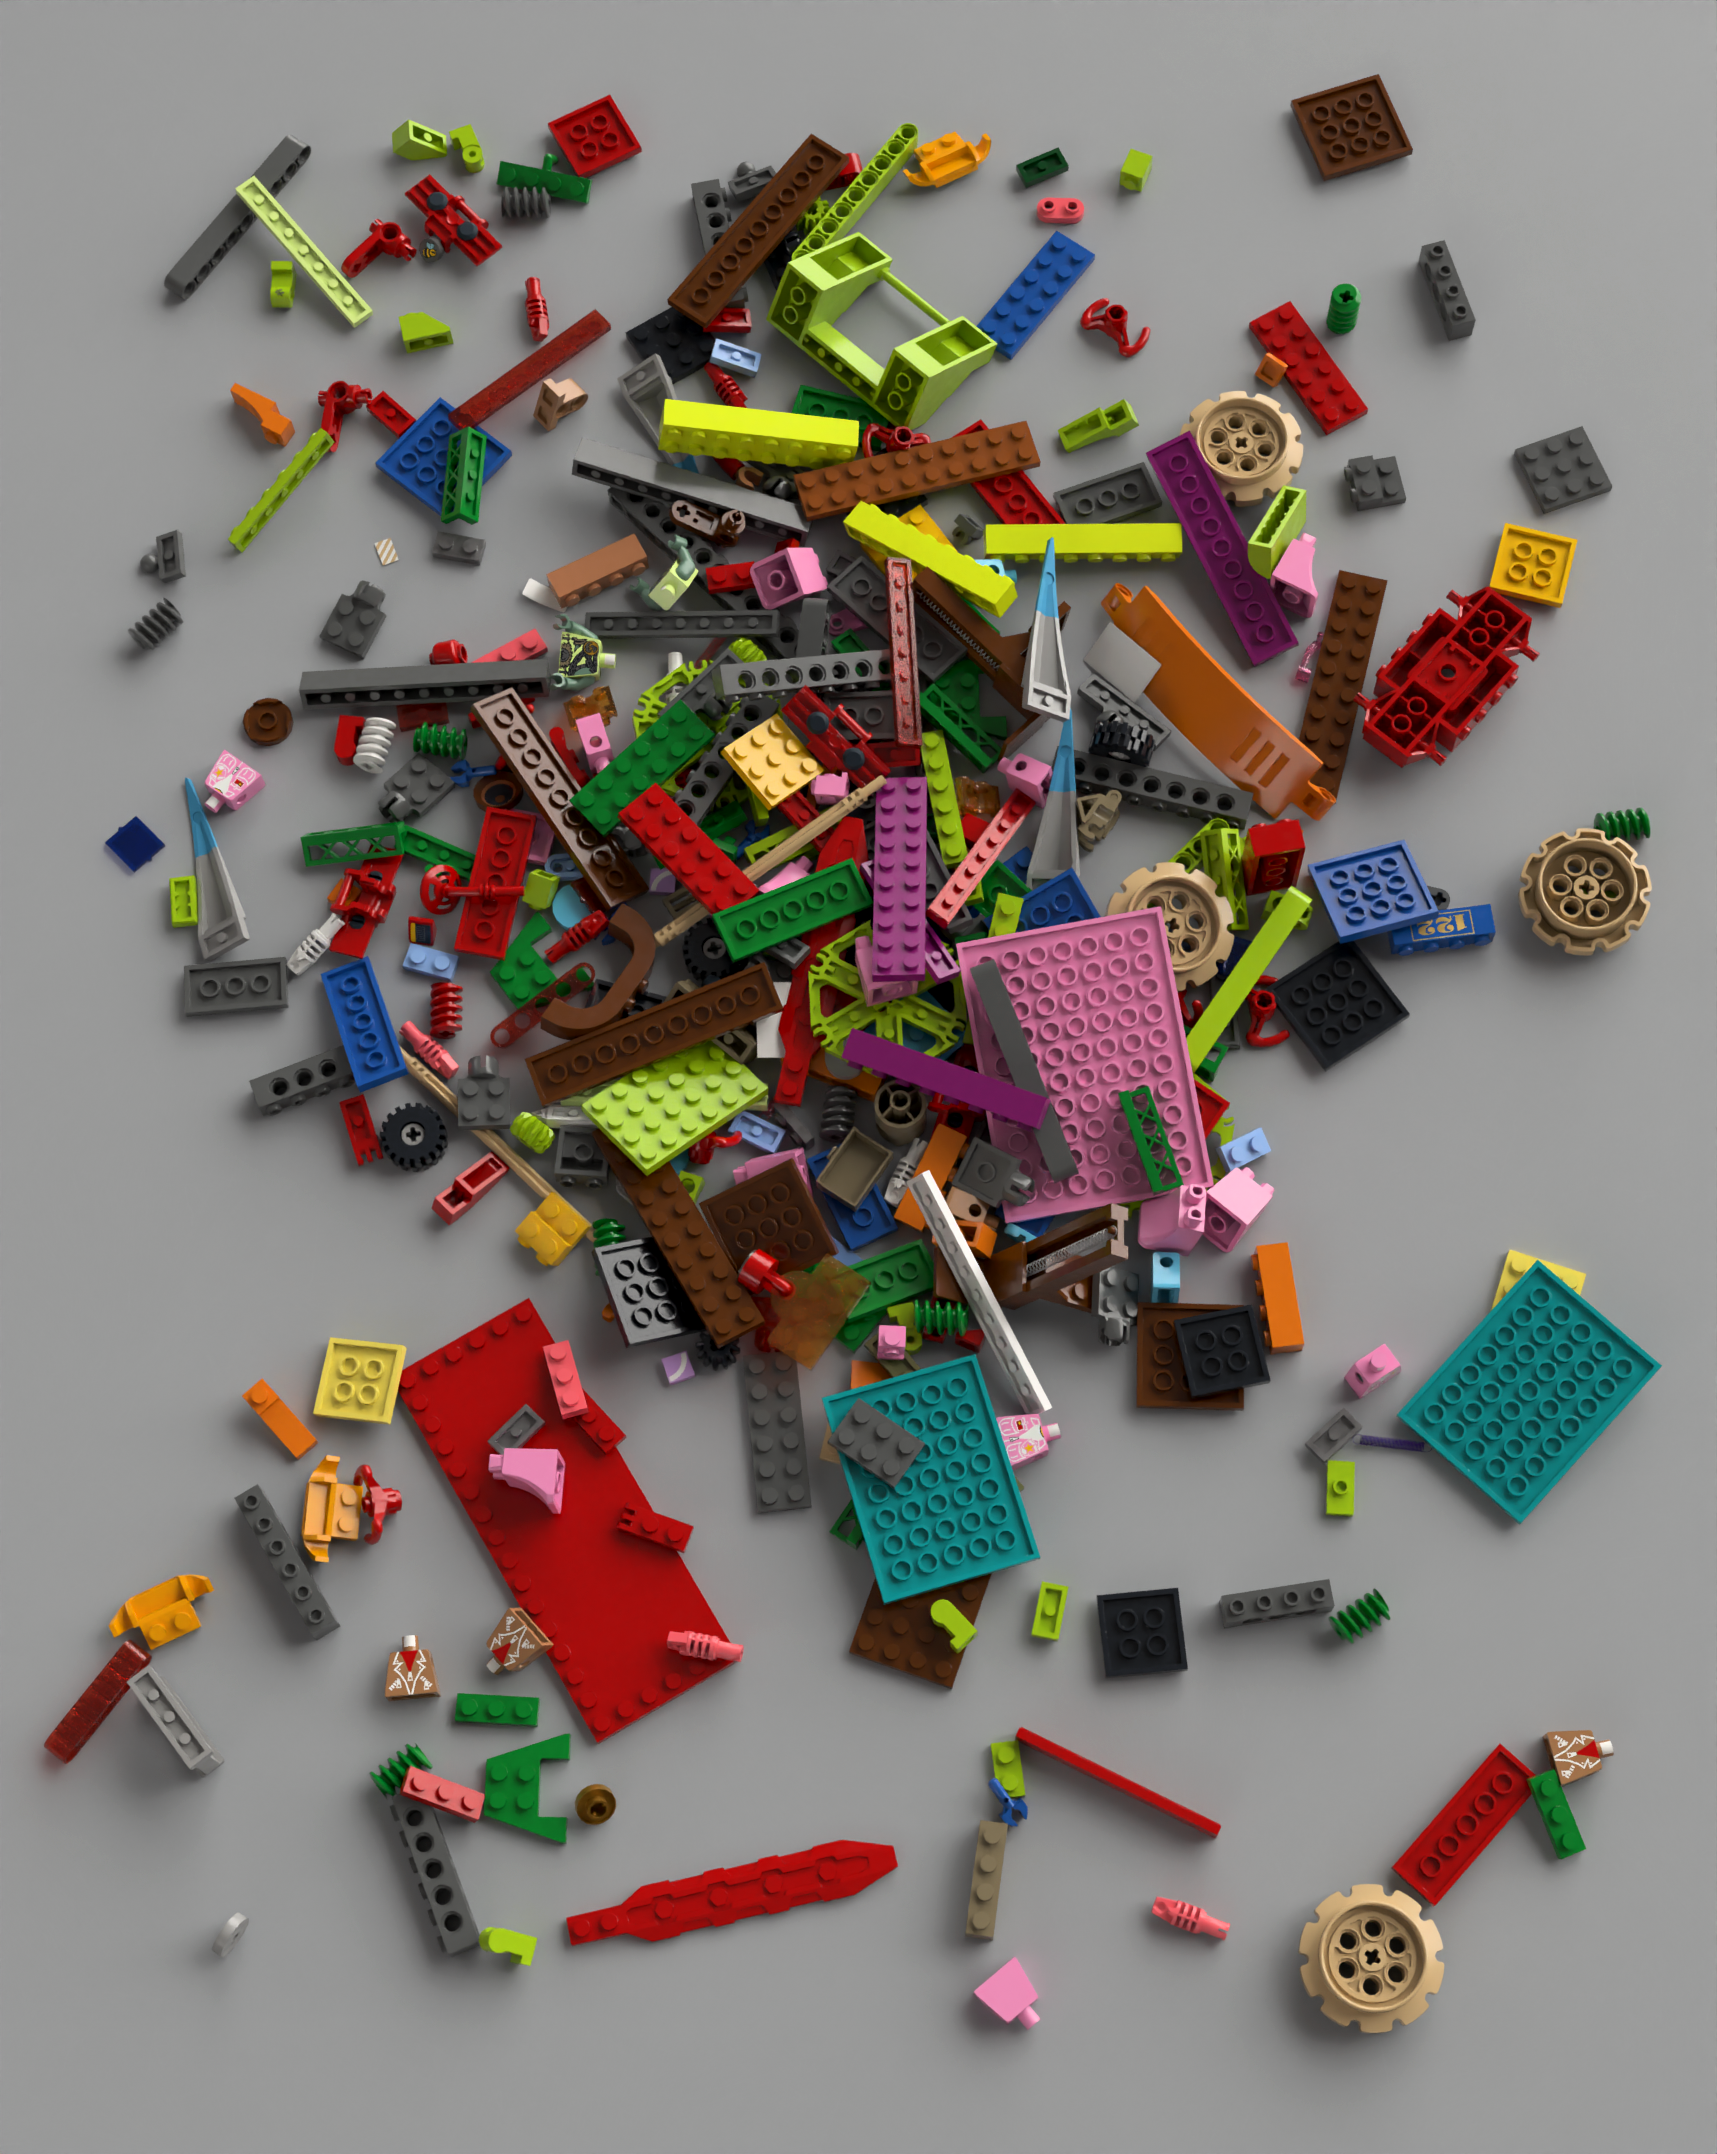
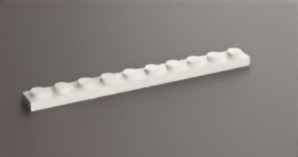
M927 1170L907 1181L906 1183L1026 1415L1040 1414L1052 1408L930 1171Z

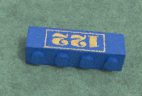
M1491 905L1438 910L1439 918L1387 931L1391 954L1407 956L1415 951L1424 950L1426 953H1431L1439 950V948L1460 949L1470 944H1475V946L1487 945L1493 941L1496 933Z

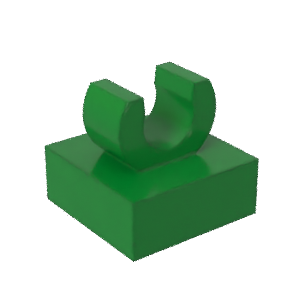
M728 835L724 841L715 838L713 842L736 864L738 847L733 846L736 839Z

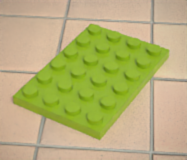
M708 1041L627 1074L583 1103L581 1109L648 1176L768 1095V1087L744 1064L741 1065L714 1042Z

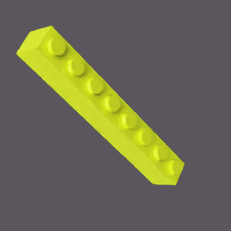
M860 501L843 521L848 536L918 574L928 566L958 596L998 618H1001L1018 597L1015 583L1008 576L1003 575L1002 577L995 573L991 567L976 563L969 555H961L952 546L939 543L930 534H922L913 525H906L900 522L896 516L883 513L874 504L869 505Z
M1181 523L985 525L983 530L984 560L1000 559L1002 563L1005 560L1027 563L1030 561L1029 559H1039V562L1044 563L1047 541L1052 537L1054 539L1055 559H1064V562L1067 563L1077 562L1078 559H1088V562H1101L1103 559H1112L1113 562H1125L1127 559L1149 562L1152 558H1161L1163 562H1172L1182 554Z

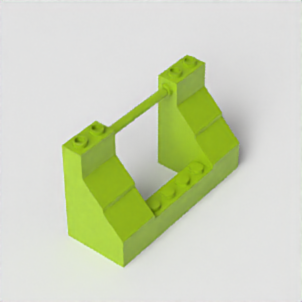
M860 232L788 262L766 320L896 427L905 426L913 430L925 424L973 370L990 362L997 347V343L964 316L949 321L892 275L889 268L893 259ZM880 280H885L940 325V327L894 348L885 369L832 327L841 314L848 310L869 285Z

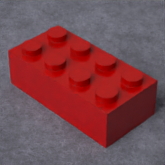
M1282 819L1275 824L1269 825L1259 823L1248 828L1242 855L1246 896L1271 892V890L1288 889L1291 885L1296 887L1306 848L1299 819Z

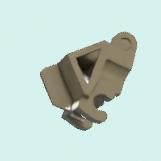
M1111 790L1106 796L1095 794L1077 798L1078 844L1087 852H1093L1094 845L1088 841L1092 842L1094 839L1097 841L1104 840L1118 821L1120 816L1118 806L1122 799L1119 791Z

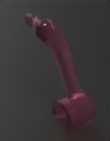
M1319 632L1316 641H1313L1306 648L1301 665L1298 666L1295 676L1296 680L1308 683L1312 669L1307 668L1312 654L1322 645L1323 632Z

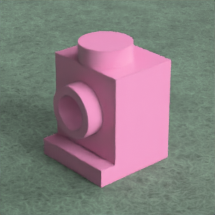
M842 772V777H838L835 774L817 775L816 780H812L811 795H815L817 804L835 805L847 797L850 787L848 774Z
M879 1325L877 1359L904 1360L906 1326Z

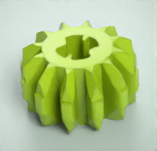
M820 197L796 224L798 231L803 230L804 234L807 235L814 229L831 208L827 200L821 201Z
M744 637L738 638L735 642L733 641L728 647L744 663L767 661L763 651L751 640H747Z
M522 1112L519 1117L517 1116L510 1127L512 1135L517 1140L537 1153H543L548 1149L555 1138L553 1130L527 1112Z

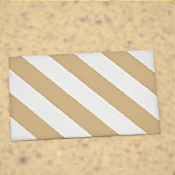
M391 538L374 543L382 565L399 560Z

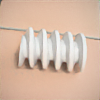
M371 717L365 720V727L359 739L360 745L356 748L357 754L354 756L353 762L367 772L378 774L383 772V769L377 765H384L386 763L385 759L380 756H387L388 751L384 748L391 746V742L387 739L394 737V733L389 730H395L397 726L390 720Z

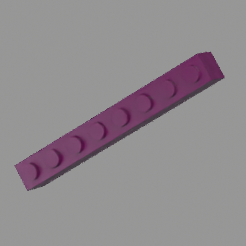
M854 1028L851 1029L841 1056L843 1059L848 1060L847 1066L861 1071L863 1066L872 1069V1075L886 1079L887 1075L895 1077V1083L910 1088L911 1084L920 1086L919 1092L934 1097L935 1092L945 1095L944 1101L957 1106L960 1101L969 1104V1110L979 1114H983L984 1110L992 1112L993 1119L1007 1123L1008 1119L1018 1122L1016 1127L1032 1132L1033 1128L1041 1129L1051 1102L1050 1099Z

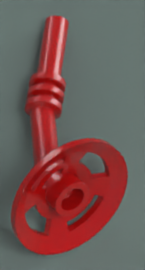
M443 864L430 868L425 873L420 885V898L423 906L430 913L436 915H445L451 912L457 906L461 897H480L483 900L484 897L486 899L490 897L495 899V897L525 896L524 886L495 887L494 884H491L490 887L489 884H486L484 887L483 884H480L479 887H462L457 871L451 866ZM443 871L449 872V876H448V875H441V876H439V877L436 876L438 873L443 872ZM444 879L448 880L447 883H443L441 881ZM430 884L434 885L433 893L435 898L433 900H430L429 897ZM443 898L448 899L447 901L442 902ZM450 904V906L444 909L437 908L439 905L445 906Z

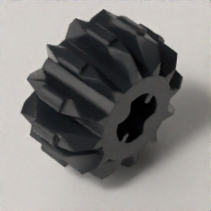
M700 1333L699 1336L702 1341L696 1342L695 1346L700 1350L697 1353L698 1359H704L703 1366L707 1367L712 1363L713 1370L717 1371L719 1364H722L723 1368L727 1370V1361L736 1363L737 1359L733 1354H740L741 1352L740 1347L736 1346L740 1342L739 1338L724 1345L722 1351L717 1349L714 1352L713 1346L716 1344L710 1334Z

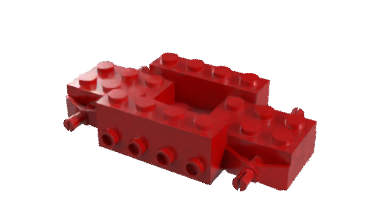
M1489 586L1464 598L1452 589L1446 598L1459 608L1457 620L1441 608L1434 614L1429 613L1423 620L1421 629L1419 631L1414 630L1407 638V644L1403 648L1398 647L1391 656L1392 661L1387 666L1383 664L1375 675L1377 680L1373 694L1378 698L1370 701L1359 692L1353 699L1354 702L1366 711L1362 729L1363 739L1401 768L1426 757L1431 758L1439 766H1442L1447 757L1436 750L1435 740L1450 752H1453L1469 736L1472 729L1485 718L1487 712L1500 701L1503 694L1518 680L1516 674L1519 665L1509 658L1520 653L1534 662L1540 655V653L1528 645L1532 618ZM1443 669H1450L1454 672V676L1446 678L1441 674V671Z

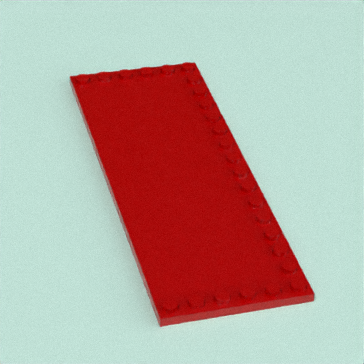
M530 1298L403 1369L398 1391L519 1606L553 1643V1646L546 1653L596 1742L600 1744L737 1661L717 1658L713 1661L701 1659L700 1657L695 1658L679 1654V1651L668 1648L667 1639L670 1631L679 1633L692 1631L697 1634L718 1636L720 1641L730 1643L676 1550L616 1528L618 1522L626 1525L630 1523L620 1518L622 1512L633 1515V1512L624 1509L626 1503H631L653 1511L617 1447L606 1455L572 1418H562L543 1350L544 1346L555 1344V1341ZM525 1404L545 1422V1425L521 1449H558L565 1462L560 1514H553L543 1501L530 1492L511 1487L506 1480L494 1479L493 1473L489 1471L490 1454H500L488 1444V1440Z

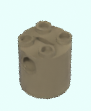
M896 1080L885 1083L877 1091L874 1100L876 1128L885 1140L893 1143L895 1146H903L913 1142L914 1138H919L926 1128V1097L924 1093L919 1092V1086L911 1084L910 1088L895 1083Z

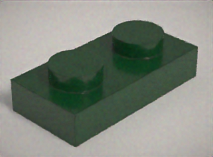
M1059 147L1016 165V171L1026 188L1067 172L1069 169V165Z

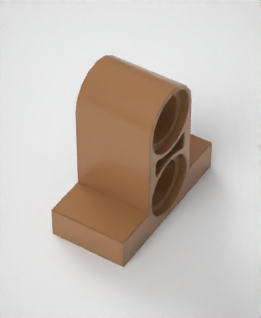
M551 378L543 381L533 416L550 431L556 428L559 418L583 407L588 400V394L571 378L557 384Z

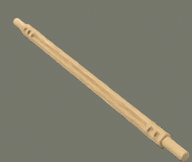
M880 775L862 789L859 787L742 872L751 882H754L866 802L868 796L887 784L885 778ZM698 902L654 934L656 948L660 945L661 947L665 946L708 915L709 912Z
M400 1046L408 1071L458 1118V1097L416 1057L412 1058ZM492 1129L471 1130L542 1199L545 1200L551 1192H555L591 1226L583 1238H588L592 1243L597 1239L593 1238L594 1228L592 1224Z

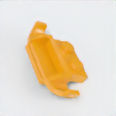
M955 131L945 134L937 140L925 143L921 147L914 149L915 158L920 165V172L912 174L905 169L903 173L915 185H934L938 188L978 170V165L988 156L991 138L986 133L983 134L980 143L974 147L970 141L964 142Z
M326 1455L306 1483L300 1536H302L304 1547L313 1561L328 1563V1543L331 1541V1538L350 1541L358 1539L363 1486L337 1483L336 1470L340 1457Z
M192 1574L177 1575L130 1597L120 1607L108 1626L114 1638L133 1627L140 1626L150 1650L155 1649L201 1627L191 1601L205 1593L214 1591V1588L208 1577Z

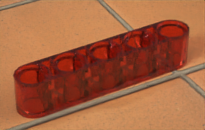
M586 962L577 964L495 1026L490 1034L493 1045L500 1049H506L539 1025L543 1013L536 1009L538 1000L546 999L551 1004L553 999L557 998L564 1003H568L589 987L595 980L593 966ZM579 969H589L591 978L588 981H580L576 976ZM562 983L568 984L571 988L570 994L566 997H560L556 993L557 986ZM521 1014L527 1015L530 1018V1024L526 1028H519L515 1024L516 1018ZM500 1030H505L509 1033L510 1038L505 1044H499L495 1040V1034Z
M132 1640L126 1641L44 1743V1748L64 1764L73 1760L130 1689L127 1681L148 1666L152 1656Z

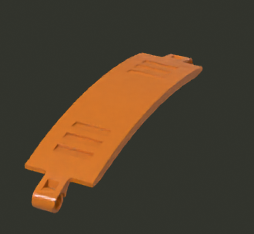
M1115 583L1101 601L1102 607L1111 617L1117 628L1162 664L1143 693L1225 776L1241 790L1253 793L1252 800L1273 818L1277 819L1292 802L1312 819L1320 821L1336 802L1335 797L1328 790L1310 783V779L1324 763L1256 702L1208 654L1148 586H1144L1134 600L1131 601L1133 598L1131 591L1124 585Z

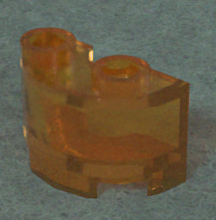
M609 686L595 688L592 691L593 694L589 697L584 698L582 695H577L563 703L570 728L573 731L578 732L577 719L600 713L603 725L606 727L611 724L610 719L613 716H618Z
M965 776L955 778L956 799L961 817H964L966 812L976 817L978 814H990L991 818L997 815L1001 809L998 786L990 785L986 781L974 783V780H970Z

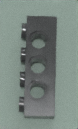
M1445 240L1423 245L1418 262L1448 340L1471 336L1476 319Z
M344 1045L252 1079L249 1082L263 1116H272L280 1113L286 1107L300 1106L307 1099L315 1096H326L331 1093V1090L336 1088L350 1087L355 1084V1079ZM330 1069L336 1070V1072H335V1074H334L333 1076H331V1077H325V1076H324L325 1073H326L328 1070H330ZM304 1079H312L309 1085L300 1086ZM280 1088H287L283 1095H276Z
M1329 1579L1222 1595L1219 1601L1224 1629L1331 1612L1335 1606Z

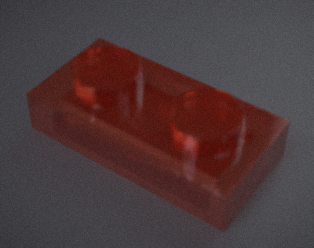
M447 702L396 706L401 732L416 730L417 727L421 728L424 722L428 723V727H432L433 724H437V726L450 724Z

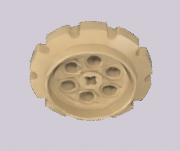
M1245 391L1221 393L1217 402H1213L1210 399L1203 401L1190 413L1189 422L1191 424H1183L1180 435L1188 431L1191 432L1225 500H1233L1237 507L1259 505L1262 503L1263 496H1269L1272 499L1276 498L1283 485H1291L1293 478L1291 474L1299 472L1303 457V444L1298 443L1301 437V430L1291 413H1281V404L1265 395L1256 394L1254 398H1249ZM1213 441H1220L1221 443L1216 444ZM1264 453V454H1267L1268 456L1265 457V456H1261L1260 454ZM1219 462H1226L1227 464L1222 465ZM1243 468H1248L1251 471H1244Z
M1578 828L1573 837L1568 836L1564 831L1559 832L1540 844L1539 851L1541 854L1531 853L1525 862L1520 882L1524 883L1526 887L1520 888L1518 893L1521 912L1524 918L1534 919L1532 931L1541 940L1550 946L1562 943L1566 953L1588 956L1593 955L1596 947L1602 948L1604 952L1615 950L1629 941L1631 937L1630 929L1638 931L1641 928L1648 914L1650 902L1645 900L1644 896H1649L1652 887L1646 866L1637 865L1634 862L1638 854L1629 844L1618 837L1612 841L1607 840L1604 831ZM1575 866L1580 872L1572 873L1568 870V867ZM1601 869L1605 872V875L1598 876L1593 870ZM1553 886H1562L1565 891L1561 893L1556 892ZM1582 888L1586 889L1587 895L1583 894ZM1612 891L1617 897L1609 898L1605 895V892ZM1564 908H1573L1576 914L1569 915L1564 911ZM1597 910L1601 913L1602 917H1593L1590 911Z
M1173 862L1157 863L1153 867V872H1149L1147 868L1143 867L1129 875L1120 884L1123 893L1115 892L1111 896L1105 916L1148 909V903H1152L1156 907L1161 906L1177 992L1184 991L1186 983H1189L1192 988H1197L1218 973L1216 962L1223 963L1228 959L1234 942V935L1227 930V926L1234 922L1233 913L1225 896L1218 897L1215 894V889L1218 887L1217 884L1198 869L1188 874L1185 872L1183 864ZM1172 899L1179 900L1182 908H1174ZM1189 918H1193L1198 922V929L1190 926ZM1167 923L1171 924L1170 929L1173 930L1172 932L1168 931ZM1182 942H1187L1191 946L1190 953L1182 949Z
M1360 1884L1350 1888L1349 1897H1344L1339 1891L1335 1892L1314 1910L1318 1921L1317 1923L1307 1922L1305 1924L1299 1941L1298 1953L1307 1958V1964L1302 1965L1299 1971L1308 1995L1311 1998L1315 1996L1322 1998L1323 2004L1320 2007V2011L1329 2019L1343 2027H1347L1351 2021H1355L1359 2025L1360 2032L1376 2034L1391 2031L1394 2020H1398L1403 2026H1406L1427 2010L1429 2004L1425 2000V1995L1437 1994L1443 1979L1444 1963L1437 1961L1435 1958L1436 1952L1443 1949V1944L1433 1920L1423 1921L1420 1919L1419 1913L1422 1907L1414 1899L1398 1890L1394 1891L1392 1896H1386L1382 1885ZM1373 1922L1379 1927V1935L1377 1937H1371L1366 1933V1923ZM1347 1934L1353 1938L1354 1947L1352 1949H1345L1341 1946V1935ZM1391 1939H1398L1402 1942V1953L1397 1954L1391 1951L1389 1947ZM1371 1952H1374L1376 1954L1374 1959L1377 1963L1373 1962L1369 1965L1366 1963L1368 1958L1364 1954L1369 1955ZM1347 1963L1352 1967L1353 1975L1351 1978H1344L1340 1975V1964ZM1395 1967L1401 1971V1982L1395 1983L1389 1979L1388 1971L1390 1968ZM1365 1980L1375 1982L1377 1985L1375 1995L1365 1993L1363 1990V1982Z

